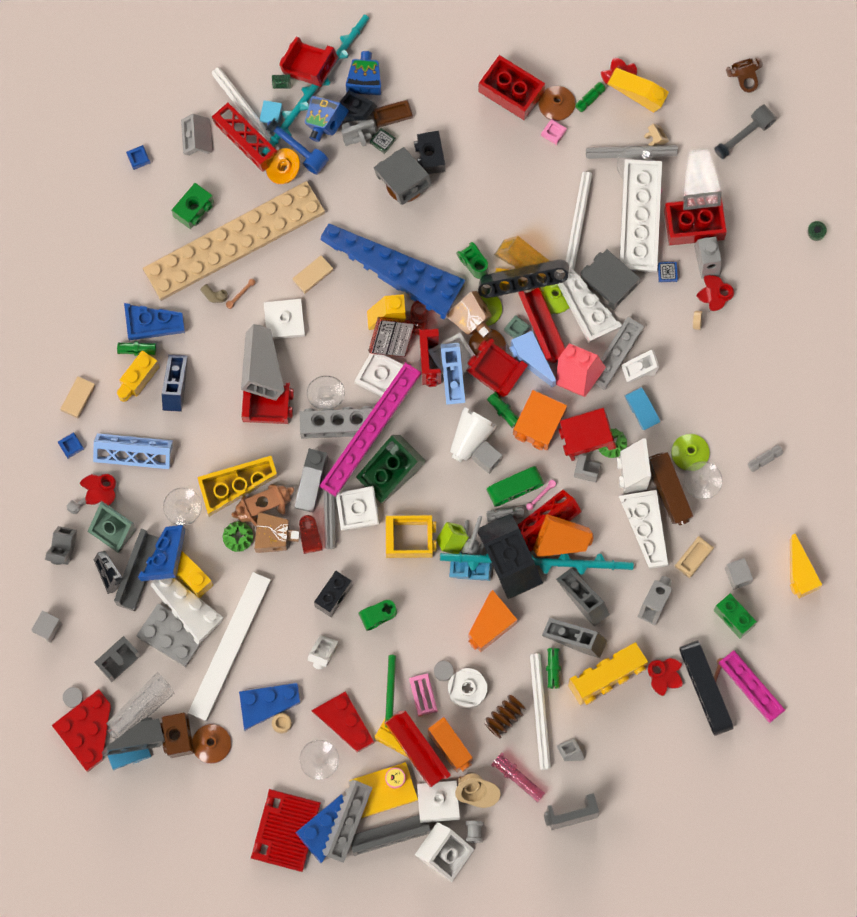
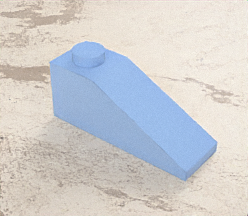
M530 331L512 339L511 347H509L512 356L517 357L519 362H525L528 365L526 368L551 387L556 386V379L533 332Z
M460 343L440 344L446 405L465 403Z

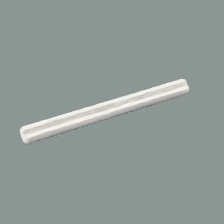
M217 67L214 69L212 75L246 120L269 142L270 137L273 136L268 130H265L264 124L260 122V119L221 68ZM276 144L274 147L276 150L281 149L279 144Z
M586 171L582 173L566 257L569 268L572 267L573 270L575 269L592 173Z
M531 654L530 663L539 764L541 770H548L551 768L541 655Z

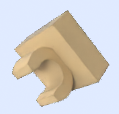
M656 124L649 126L648 130L650 132L644 135L646 139L653 137V141L648 144L649 146L665 145L669 142L662 127Z

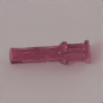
M503 752L491 764L492 767H496L504 774L503 777L505 779L510 778L537 803L545 795V792L517 769V764H512L504 757Z

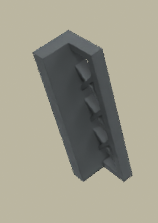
M140 529L122 577L123 580L114 599L117 606L132 611L136 610L146 581H140L138 576L141 571L144 572L147 566L146 561L155 552V545L159 537L148 534L147 530Z
M420 815L356 833L351 843L353 854L356 856L430 833V827L428 822L420 823Z

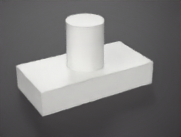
M320 635L309 653L308 661L313 662V666L316 669H324L332 657L338 641Z

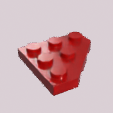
M99 689L52 724V727L87 772L104 759L102 752L105 748L111 712V704Z

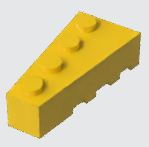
M272 456L199 476L197 479L207 513L210 517L278 476Z
M635 642L615 653L611 660L606 658L596 665V669L593 670V668L589 667L579 675V678L576 675L571 677L568 687L580 706L584 703L589 705L596 700L595 697L601 693L605 695L612 691V686L617 683L622 685L627 682L630 675L634 673L639 675L644 672L648 661Z

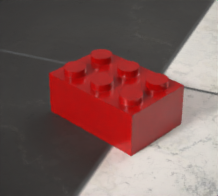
M499 55L480 80L478 92L522 120H525L545 93V83Z
M722 197L665 203L664 215L669 246L696 243L699 239L716 237L717 241L725 240L727 231Z

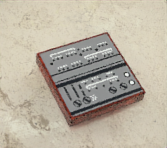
M378 317L368 349L369 353L405 357L415 323L412 320Z

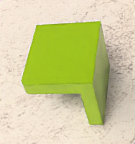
M446 522L436 541L443 552L459 554L469 537L462 525Z

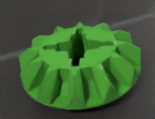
M617 428L611 429L613 438H617L615 442L617 445L616 449L610 451L606 447L598 449L605 457H619L620 451L627 448V438Z
M239 521L230 523L224 528L223 542L231 551H244L253 542V531L246 523ZM237 529H239L240 535H244L240 537L238 544L235 537H232L236 535Z

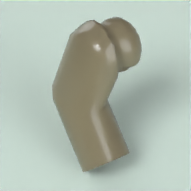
M208 284L200 289L212 303H223L227 300L228 293L226 290L222 289L221 291L213 292Z

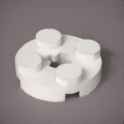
M471 668L462 669L454 674L448 684L450 699L462 708L479 706L487 694V683L482 674ZM467 683L471 684L470 686L473 688V691H469V693H465V690L462 689V686H466Z

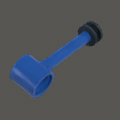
M275 118L269 121L265 130H269L270 134L275 132L306 158L303 165L311 173L318 175L329 161L328 157L316 148L309 152L278 126L280 122L277 123Z

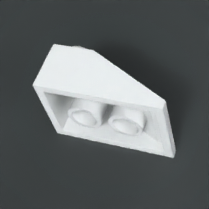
M641 439L620 451L619 458H616L617 469H621L622 476H619V486L623 488L624 493L643 492L648 489L651 472L646 439Z

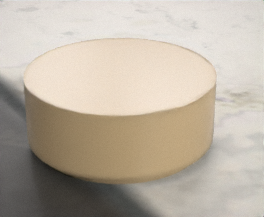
M694 311L693 328L694 330H701L702 311Z
M279 713L273 717L272 727L277 733L284 734L291 729L292 722L287 714Z

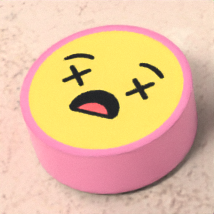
M399 768L390 769L385 776L387 785L394 789L403 786L405 783L404 772Z

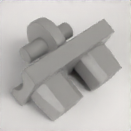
M367 118V120L358 121L359 124L354 126L349 122L342 124L341 132L345 146L361 142L362 146H366L365 140L377 135L373 119L369 120Z

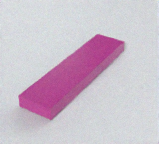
M734 650L718 663L769 723L785 711L782 705Z

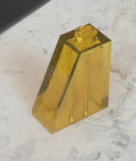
M519 236L503 240L494 254L515 268L549 262L546 257ZM543 273L538 274L541 277L546 276Z

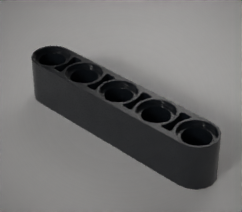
M560 259L487 274L480 278L478 293L483 298H491L563 283L568 278L569 264L565 260ZM556 270H563L564 272L559 273ZM543 273L546 276L541 277L538 274ZM525 277L528 280H521L520 278ZM502 281H507L509 284H503ZM483 285H489L491 287L485 288Z
M699 641L680 646L681 657L713 735L717 736L733 730L731 718Z

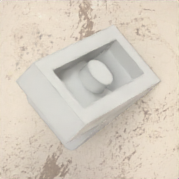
M650 350L621 364L626 381L630 383L645 375L654 376L659 369L654 350Z

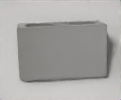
M191 114L182 119L183 154L191 155L197 151L211 153L210 119L196 114Z

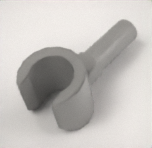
M85 498L78 503L71 500L67 505V510L72 514H77L86 503Z

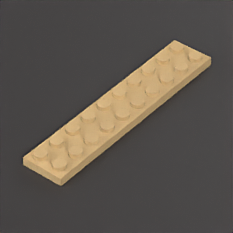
M305 181L143 267V271L160 301L324 215L325 211L308 182Z

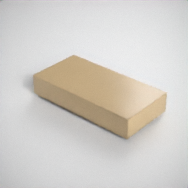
M320 255L293 277L292 280L305 294L329 275L333 268Z
M77 376L60 410L79 418L95 384Z
M698 536L676 563L675 568L688 578H691L714 547Z

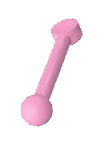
M550 480L548 486L531 503H528L526 508L532 510L535 503L550 488L556 486V482Z

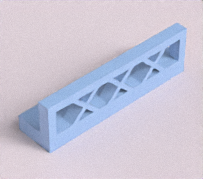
M97 433L94 439L93 462L169 469L173 440ZM98 449H105L110 455L98 457ZM125 451L129 456L126 459H120L116 453ZM144 453L148 458L145 461H140L135 455ZM158 454L166 455V463L158 462L154 457Z

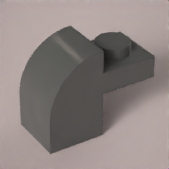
M58 526L53 532L52 544L46 552L45 560L51 561L55 565H68L75 546L77 530Z

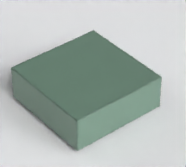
M515 315L504 328V331L512 338H516L526 334L530 329V325Z

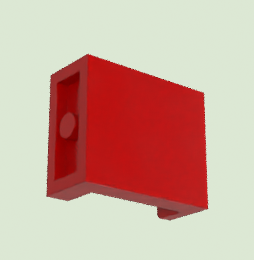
M296 36L293 42L290 43L286 54L281 58L279 66L284 75L321 87L335 65L338 56L334 47L327 45L325 50L302 43L300 37Z
M438 329L419 330L422 385L435 387L441 384V369L429 368L428 349L439 345Z
M492 338L487 341L483 340L478 347V350H480L476 356L473 355L468 361L469 367L466 371L492 391L497 392L500 397H505L528 365L523 361L518 362L494 344Z
M290 383L283 385L284 392L276 401L243 391L242 421L249 423L288 424L289 418H292L293 407H290V400L294 399V389L290 387Z
M604 408L560 421L561 428L558 429L561 439H565L566 445H563L565 455L570 456L572 461L576 460L575 456L606 446L609 451L616 449L608 416Z

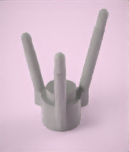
M482 516L478 517L472 537L464 544L462 554L481 555L484 546L482 543L478 546L479 542L475 539ZM468 520L465 521V526H464V529H465L467 535H468V525H469V521H468Z

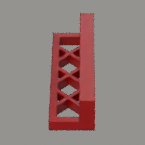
M227 102L211 116L214 124L264 172L268 168L267 161L277 153V150ZM228 109L233 113L232 119H224L221 115ZM235 123H243L245 130L236 131ZM247 135H255L257 143H248ZM259 147H267L270 152L262 157L259 154Z
M536 288L528 293L525 291L518 292L546 360L551 363L557 362L566 347L541 289Z
M561 490L518 524L530 552L533 550L547 515H543L544 512L550 510L547 513L548 515L571 521L582 512L575 498L566 491ZM562 498H566L562 503H558ZM531 522H535L532 526H528Z
M399 711L384 722L429 787L451 776L406 711Z

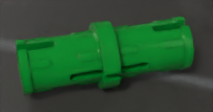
M135 341L134 343L118 342L117 354H134V356H138L143 350L148 355H156V343H139V341Z
M494 392L487 398V401L495 408L499 417L502 416L511 428L515 427L519 419L518 416L510 409L511 406L508 403L506 404L497 392Z
M548 648V666H546V671H548L547 688L553 689L554 681L555 689H559V671H561V666H559L560 649L554 648L553 656L552 648Z

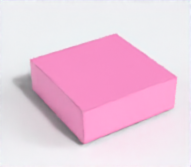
M551 119L542 131L541 136L557 145L567 128Z

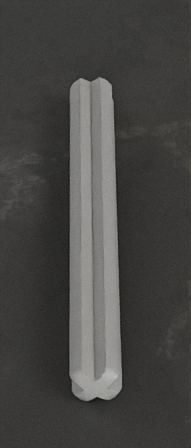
M677 145L586 148L587 159L677 156L678 154Z

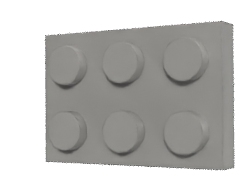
M160 604L156 605L136 635L139 639L185 668L203 643L201 641L197 645L193 635L183 627L184 624L181 620Z

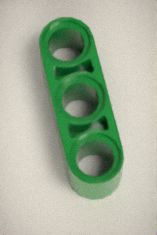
M533 466L492 484L486 490L494 507H498L542 487L545 483L537 467Z

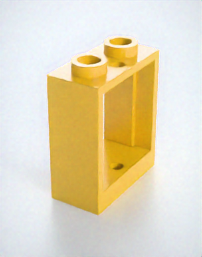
M432 515L386 516V558H433V552H436V540H432V533H436V521H432ZM394 525H427L428 550H394Z

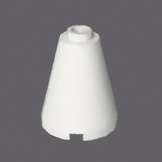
M466 407L462 410L450 452L453 453L451 457L459 462H462V460L467 461L497 428L496 424H492L491 421L471 411L467 413L469 409Z

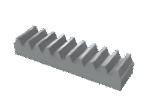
M627 317L601 358L606 368L595 385L603 390L607 388L632 346H634L635 341L642 333L643 325Z
M356 780L349 781L348 783L350 787L346 789L347 794L342 798L344 802L340 804L341 810L337 812L338 818L334 819L335 826L331 827L332 833L328 835L329 841L325 843L327 847L322 851L323 855L343 863L372 790V787Z

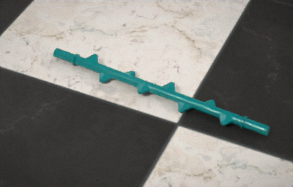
M364 14L356 26L351 29L352 31L349 35L340 36L342 44L336 51L338 56L336 63L339 59L348 58L349 55L346 50L357 35H360V31L370 19L367 15ZM328 77L324 81L323 86L330 85ZM312 84L308 87H302L301 90L304 95L292 111H282L281 114L285 121L280 128L290 136L292 134L288 128L301 111L308 110L309 104L307 102L319 86ZM275 133L273 137H270L269 143L275 147L281 137ZM265 147L262 150L261 155L264 157L270 152V150L267 147Z
M440 553V561L467 562L471 570H475L479 563H491L488 554ZM561 554L558 559L534 558L532 556L536 566H540L544 574H547L552 566L576 567L580 575H583L587 568L633 570L634 567L633 562L605 561L602 554H598L595 560L570 559L568 554Z

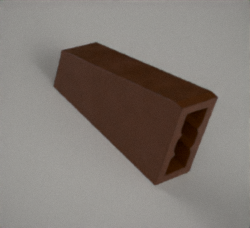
M660 452L650 456L651 478L672 524L678 523L680 526L690 522L689 518L694 516L669 453Z

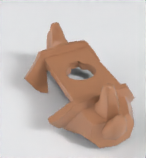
M270 484L268 490L249 498L243 496L241 501L235 506V511L232 512L231 516L240 522H252L257 526L258 518L254 516L258 515V513H263L279 506L277 511L280 514H285V506L291 501L294 488ZM266 497L268 505L266 507L256 506L255 503H257L258 498Z

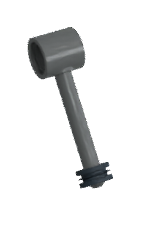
M765 104L753 112L751 118L754 121L726 144L720 143L714 148L716 154L721 159H725L729 155V150L759 127L765 131L775 123L777 117Z

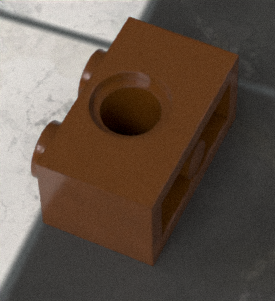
M184 712L163 716L160 725L162 734L165 737V742H163L164 753L170 758L194 754L189 715ZM180 731L179 739L172 740L173 733Z

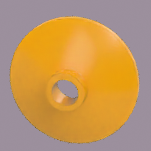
M288 148L277 150V153L267 161L268 168L266 173L268 178L276 184L291 182L297 176L300 169V159L296 152Z

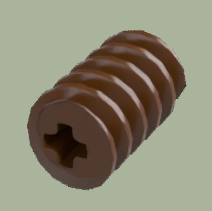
M512 695L507 696L508 701H502L503 707H496L498 713L492 711V718L486 717L485 719L487 723L485 726L499 739L502 738L499 732L507 733L505 726L507 725L512 728L513 726L510 721L518 722L516 715L518 714L523 717L524 715L521 710H526L522 703Z

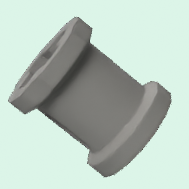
M466 821L468 835L465 842L483 843L481 838L483 822Z

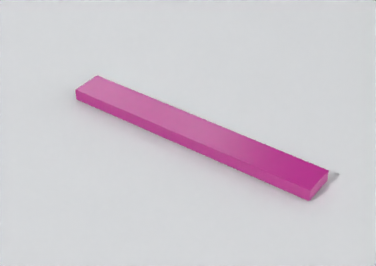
M405 362L322 481L320 488L337 497L421 376L419 370Z

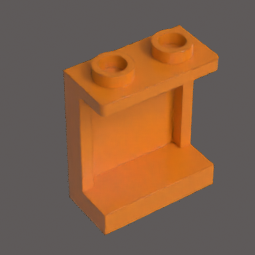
M532 390L513 429V435L521 442L527 441L532 443V446L538 450H548L555 431L567 411V405Z

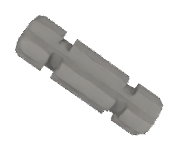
M779 445L774 446L771 450L758 456L756 460H751L748 463V467L752 472L758 470L760 466L763 467L773 461L775 457L781 456L783 454L782 448Z
M516 507L514 510L513 508L499 509L497 512L494 510L487 511V521L493 522L508 514H512L513 518L516 517V519L524 518L523 507Z

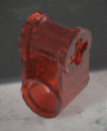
M418 300L414 301L411 306L408 324H414L411 335L419 336V330L427 329L428 310L426 305ZM421 307L425 311L422 314H417L415 309Z
M311 515L303 516L299 521L304 554L322 551L321 538L315 518ZM306 522H310V529L306 528Z

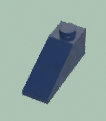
M168 355L161 394L163 411L182 412L188 356Z

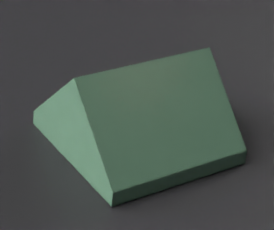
M101 502L87 532L119 553L134 534L136 528L133 522L104 502Z

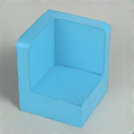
M264 100L260 122L268 123L274 118L277 123L281 122L282 103Z

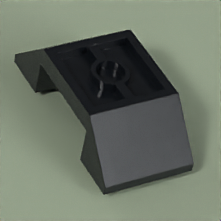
M512 514L479 527L478 535L496 571L507 599H511L543 584L536 564Z

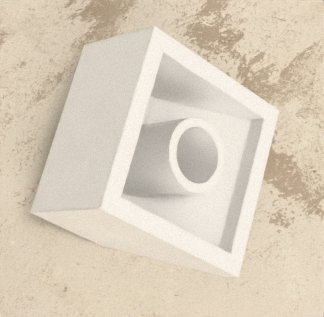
M437 822L415 856L452 882L474 851V848L453 830Z

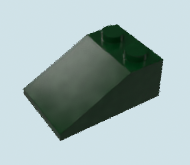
M391 435L356 478L365 487L373 486L375 497L383 504L416 474L426 460L401 435Z

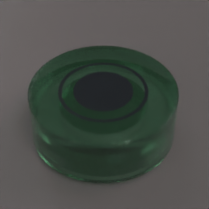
M820 221L812 222L807 229L809 238L814 241L822 240L827 232L825 224Z

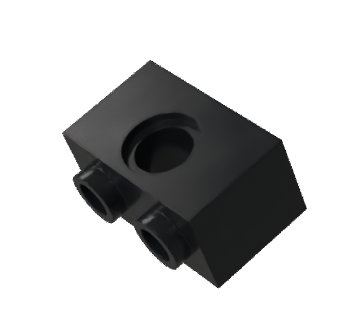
M439 130L417 134V141H414L415 152L420 154L417 162L428 174L445 172V160ZM432 151L434 154L428 156L425 152Z
M335 571L315 599V607L329 617H332L352 588V580Z

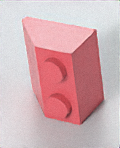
M569 343L558 359L556 385L586 397L606 366L598 355Z

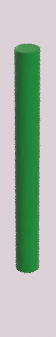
M396 655L388 656L385 722L393 716Z

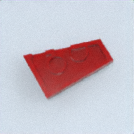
M346 691L311 710L314 715L320 718L357 753L374 744L371 735Z

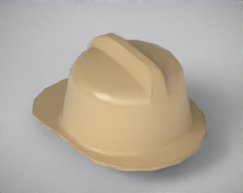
M470 773L458 778L459 783L455 796L459 801L480 808L491 807L499 801L501 796L500 789L492 782L483 780L480 775Z

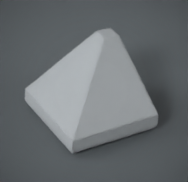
M575 738L557 745L564 761L584 760L583 753Z

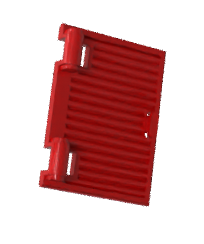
M269 789L250 859L303 872L309 849L295 832L318 814L321 802ZM275 798L281 799L279 808L273 807ZM262 844L268 846L266 855L260 854Z

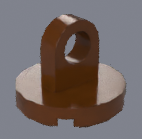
M757 57L756 61L750 58L741 60L731 65V69L730 67L726 68L727 76L737 77L739 85L744 92L750 93L757 89L758 79L755 71L763 67L760 58ZM747 78L754 80V84L749 88L744 86V81Z

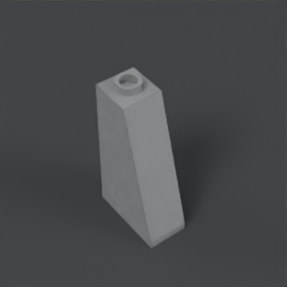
M253 324L245 335L241 390L276 401L284 392V386L271 329L265 328L262 325Z

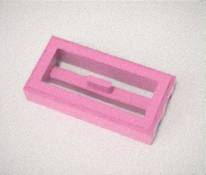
M423 674L409 678L418 717L438 712L429 675ZM422 679L426 680L432 704L431 709L428 708ZM417 680L425 709L422 711L414 683Z

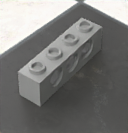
M364 406L361 409L344 407L342 410L324 408L321 411H315L312 408L304 409V411H300L301 439L354 437L373 408L371 406ZM340 418L344 422L341 425H336L333 423L334 420ZM355 418L363 420L360 424H354L352 421ZM318 419L324 420V424L321 426H317L314 423Z

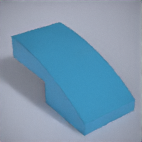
M642 387L624 395L642 430L660 423V419Z
M451 561L449 577L491 581L492 563H479L475 570H471L467 562Z
M149 749L109 755L108 759L114 771L131 763L135 764L151 757Z

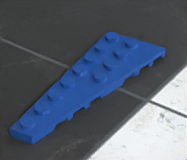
M328 223L321 234V241L337 251H343L349 256L350 260H357L364 265V269L367 271L370 269L377 273L378 278L396 290L406 292L411 297L410 299L426 305L427 310L435 311L441 315L440 318L445 320L465 284V279Z

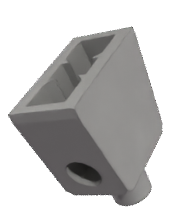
M710 237L697 240L694 247L701 279L707 275L720 276L721 256L717 238Z
M661 576L659 581H654L642 604L638 618L656 625L672 591L670 587L672 580L670 578Z

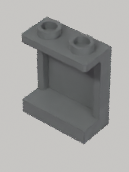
M404 147L395 151L391 156L374 167L377 178L379 180L382 179L394 192L397 201L401 205L432 185L429 174Z
M606 249L603 253L599 252L595 256L594 262L590 266L586 265L583 268L581 279L609 302L608 306L614 310L639 285L640 277Z
M594 793L586 795L584 800L586 808L555 816L552 805L547 806L546 812H544L546 826H550L551 830L596 819L599 815V809Z

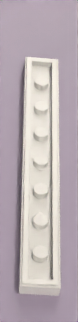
M254 572L252 573L188 714L207 722L271 579Z

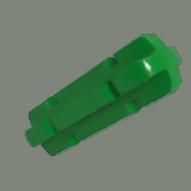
M598 82L594 88L582 97V100L576 103V109L583 112L587 106H590L599 97V94L601 95L605 91V85Z

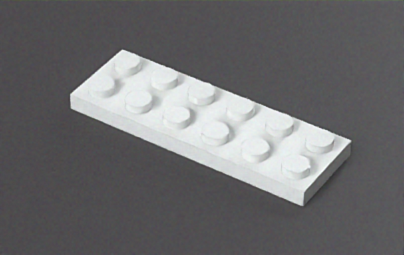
M629 159L624 161L620 261L632 271L657 272L662 161Z

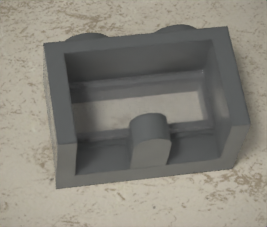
M123 636L94 663L113 682L141 655Z

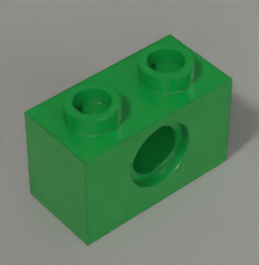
M194 183L171 210L172 215L191 229L200 223L201 216L205 212L211 210L214 205L213 196L197 183ZM198 205V208L192 210L190 206Z
M731 593L714 608V612L739 639L747 634L757 623Z

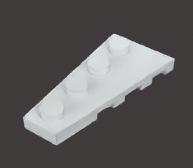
M569 268L567 280L559 283L558 286L588 343L621 328L622 324L615 320L608 308L601 304L599 298L587 288V284L573 268Z
M657 490L619 496L649 569L669 566Z
M175 578L152 581L151 587L162 601L170 606L174 616L178 617L184 624L185 630L193 635L197 645L222 622L223 617Z

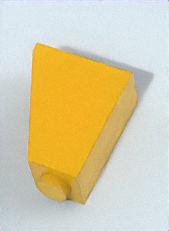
M404 294L384 296L367 310L368 330L378 329L380 321L406 323Z

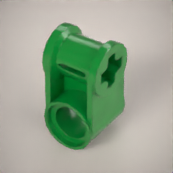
M470 242L469 246L462 251L456 252L459 260L475 278L480 279L488 274V261L473 242ZM480 265L485 267L482 270L476 269V267Z
M384 600L361 610L358 614L366 631H370L393 619L397 614V609L393 601ZM388 606L389 608H392L391 613L388 614L387 612H384V607Z

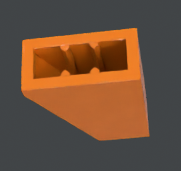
M547 514L533 550L536 556L540 557L585 552L593 542V533L589 527Z
M493 590L489 593L468 636L470 639L468 642L474 650L478 649L480 652L517 624V618Z
M444 717L428 728V736L456 772L460 770L464 772L472 765L470 762L473 761V757Z

